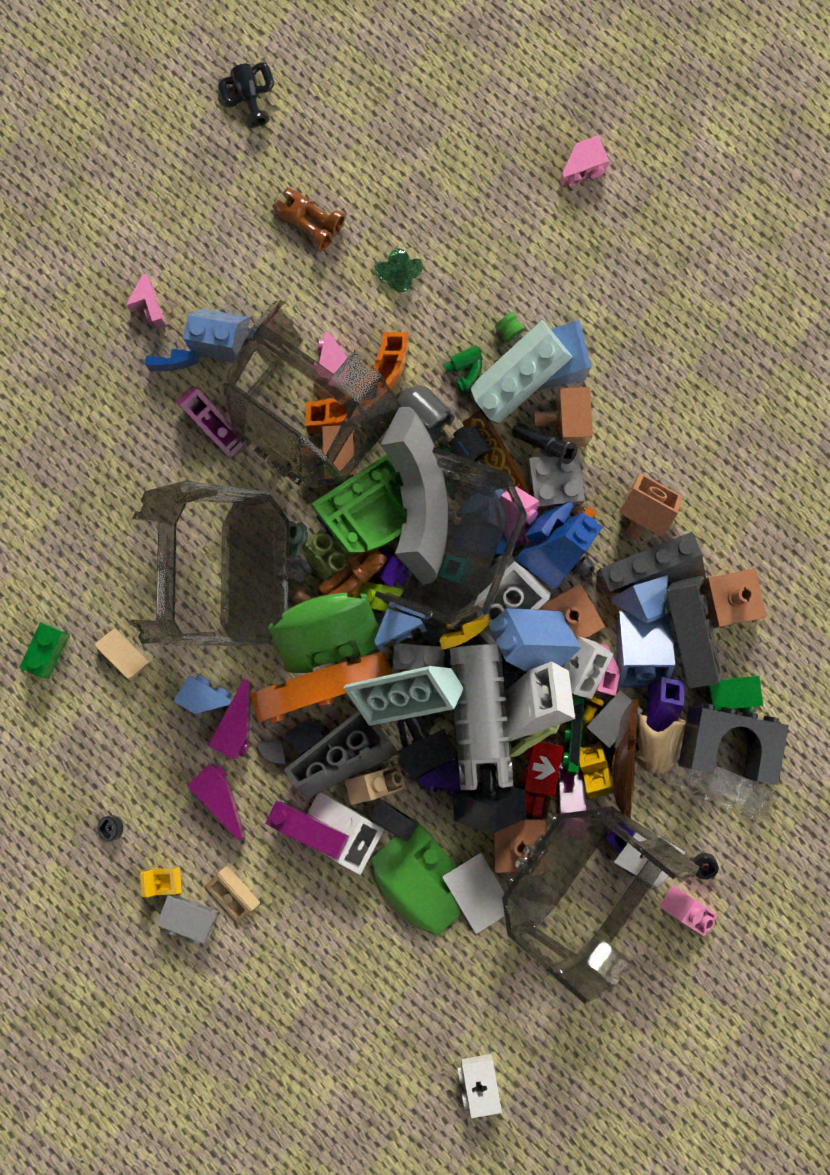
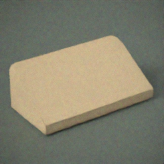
M116 628L94 644L128 680H133L150 663Z
M225 866L205 885L206 889L237 923L243 920L260 904V901L228 866Z

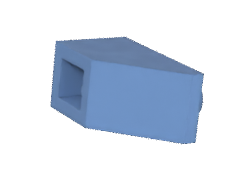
M197 674L196 678L190 675L187 677L173 702L194 714H201L228 707L233 699L230 698L232 693L220 686L217 690L209 686L210 680Z

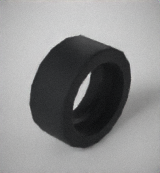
M378 799L368 815L378 825L406 842L409 841L418 827V824L413 819L382 799Z

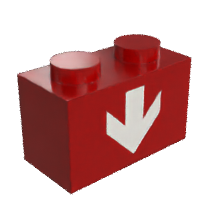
M539 742L525 751L524 759L528 760L526 770L522 769L519 784H523L525 791L554 797L564 749L563 746Z

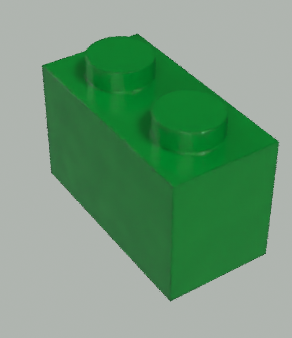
M40 622L19 669L40 678L50 679L70 633Z
M760 676L722 679L719 684L705 686L707 704L715 705V711L721 712V707L731 709L740 708L741 713L743 711L755 712L756 706H763Z

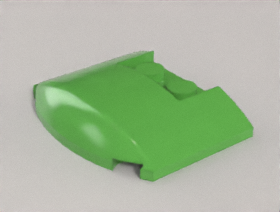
M387 454L311 504V507L347 553L371 551L390 543L401 535L402 524L407 522V509H403L400 486H403L400 472H395Z
M347 593L330 594L302 602L282 613L283 618L275 626L273 623L268 626L285 666L290 673L313 672L314 667L358 653L362 657L377 647L374 641L379 631V626L367 595L361 594L360 599L347 597Z
M414 819L418 827L409 841L406 842L395 836L371 858V865H373L375 879L381 892L399 915L415 927L433 932L432 934L438 936L463 913L443 879L444 875L458 866L423 826Z

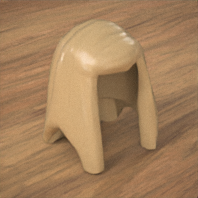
M644 712L643 715H639L638 737L640 753L636 754L635 761L646 772L651 774L665 773L672 768L677 759L686 722L679 718L678 721L673 722L664 731L657 732L647 725V712Z

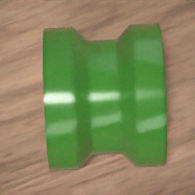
M514 312L507 314L495 325L496 330L501 331L504 335L503 339L506 343L512 341L525 330V326L516 320L517 315Z

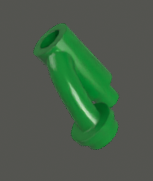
M474 345L451 356L449 362L442 364L446 373L453 370L459 372L472 366L466 379L462 376L460 380L456 381L462 395L471 393L470 387L481 372L483 357L478 346Z

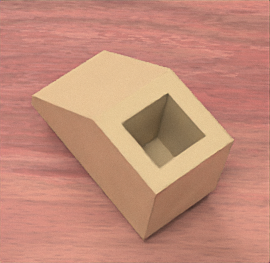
M400 764L345 780L351 805L377 799L406 789Z

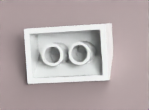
M513 562L460 612V615L465 620L489 615L490 624L506 608L538 610L549 600L551 593L534 575L516 562ZM488 624L479 634L489 644H497Z

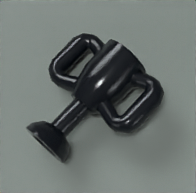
M259 62L253 67L247 63L233 67L230 71L231 76L221 79L218 83L222 103L226 107H234L244 100L247 102L250 110L246 120L247 126L249 128H256L267 124L270 120L269 116L264 111L259 110L256 99L258 94L269 92L274 87V78L270 67L265 62ZM260 70L262 72L265 85H258L255 75ZM228 84H233L238 93L233 99L230 97L227 88Z

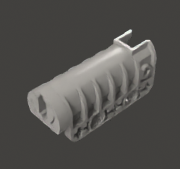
M498 644L450 648V668L463 686V691L454 708L461 790H475L477 788L476 764L495 762L499 786H513L507 731L508 720L505 707L506 697L504 695L502 652Z

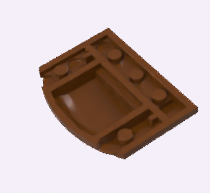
M638 699L631 701L621 717L612 765L614 798L625 820L630 821L634 791Z

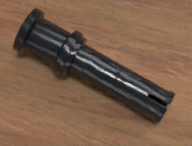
M517 423V426H514L512 429L513 437L542 449L548 457L559 458V461L563 464H569L575 459L577 446L572 442H563L556 435L547 436L522 423Z

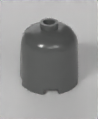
M418 385L409 389L406 387L396 396L398 399L393 407V416H395L399 407L412 408L423 422L433 442L443 435L440 431L447 424L450 427L455 419V415L425 386Z

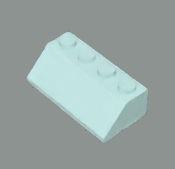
M541 320L473 383L470 388L474 399L490 420L501 423L571 360L573 356L547 324Z
M427 666L346 684L344 690L368 725L371 726L452 710L458 702L463 686L451 668Z

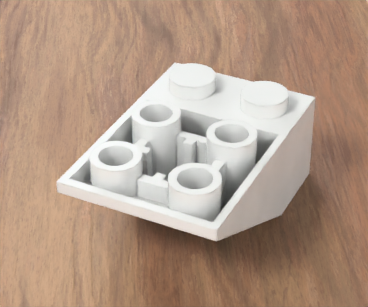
M553 662L529 670L504 692L509 741L575 719L569 671Z
M322 792L317 794L308 814L349 835L339 859H335L325 853L323 854L361 875L384 828L367 816Z

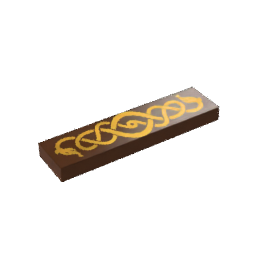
M483 410L477 411L463 421L462 424L466 428L476 426L492 448L482 459L492 476L495 475L503 491L507 492L514 487H518L530 495L532 493Z

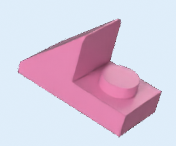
M144 274L130 296L127 307L131 312L144 308L148 322H153L156 328L165 326L166 324L152 282L148 275Z

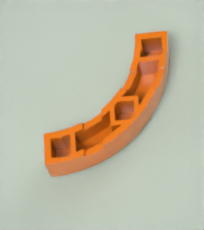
M383 332L381 347L373 368L350 391L337 398L335 396L326 400L306 402L305 427L309 434L323 433L322 426L352 425L367 417L388 398L398 383L405 367L409 346L407 332Z
M385 651L377 652L347 663L342 662L286 680L285 683L272 685L250 693L258 722L269 720V723L272 724L284 720L283 715L317 703L319 708L333 704V698L347 694L344 690L346 684L391 675L392 672Z

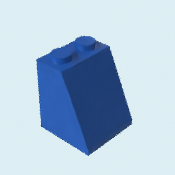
M582 512L568 518L565 524L553 527L548 537L533 542L530 540L515 560L553 589H556L586 552L603 527L594 518Z

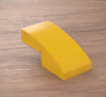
M486 615L464 620L462 624L463 631L443 634L440 638L441 649L444 650L460 645L475 637L488 626L490 616Z
M599 742L581 747L579 762L589 799L612 794V781L602 743Z

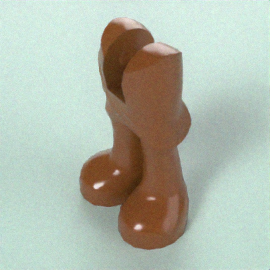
M287 187L282 194L292 205L288 207L283 202L277 200L272 206L274 213L280 219L288 221L297 229L300 228L313 240V247L320 252L324 251L332 242V235L336 236L341 230L346 219L345 213L335 210L329 215L318 209L313 201ZM306 214L310 216L312 219H314L316 222H318L320 225H322L325 229H320L308 220H306Z
M378 548L371 551L358 552L352 558L346 559V567L329 579L324 580L318 588L324 595L347 593V597H350L359 586L366 583L371 576L382 569L387 561V557L379 552Z

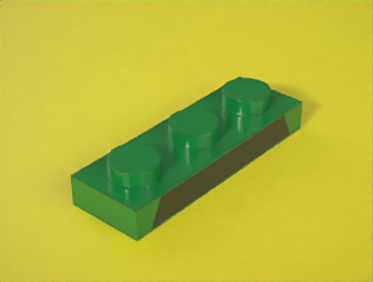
M577 696L572 698L575 719L569 721V728L565 727L563 738L564 743H567V753L563 752L562 768H566L565 775L572 776L579 772L584 697Z

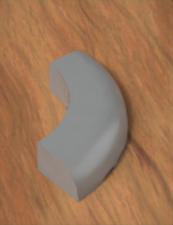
M399 407L380 444L389 457L395 472H400L403 486H400L403 509H407V522L402 524L401 537L395 554L422 584H429L437 578L445 553L448 532L447 490L436 448L423 422L412 408Z

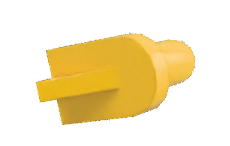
M596 694L593 695L592 699L584 697L585 701L602 707L604 701L598 699ZM586 705L583 712L582 729L593 720L597 708Z

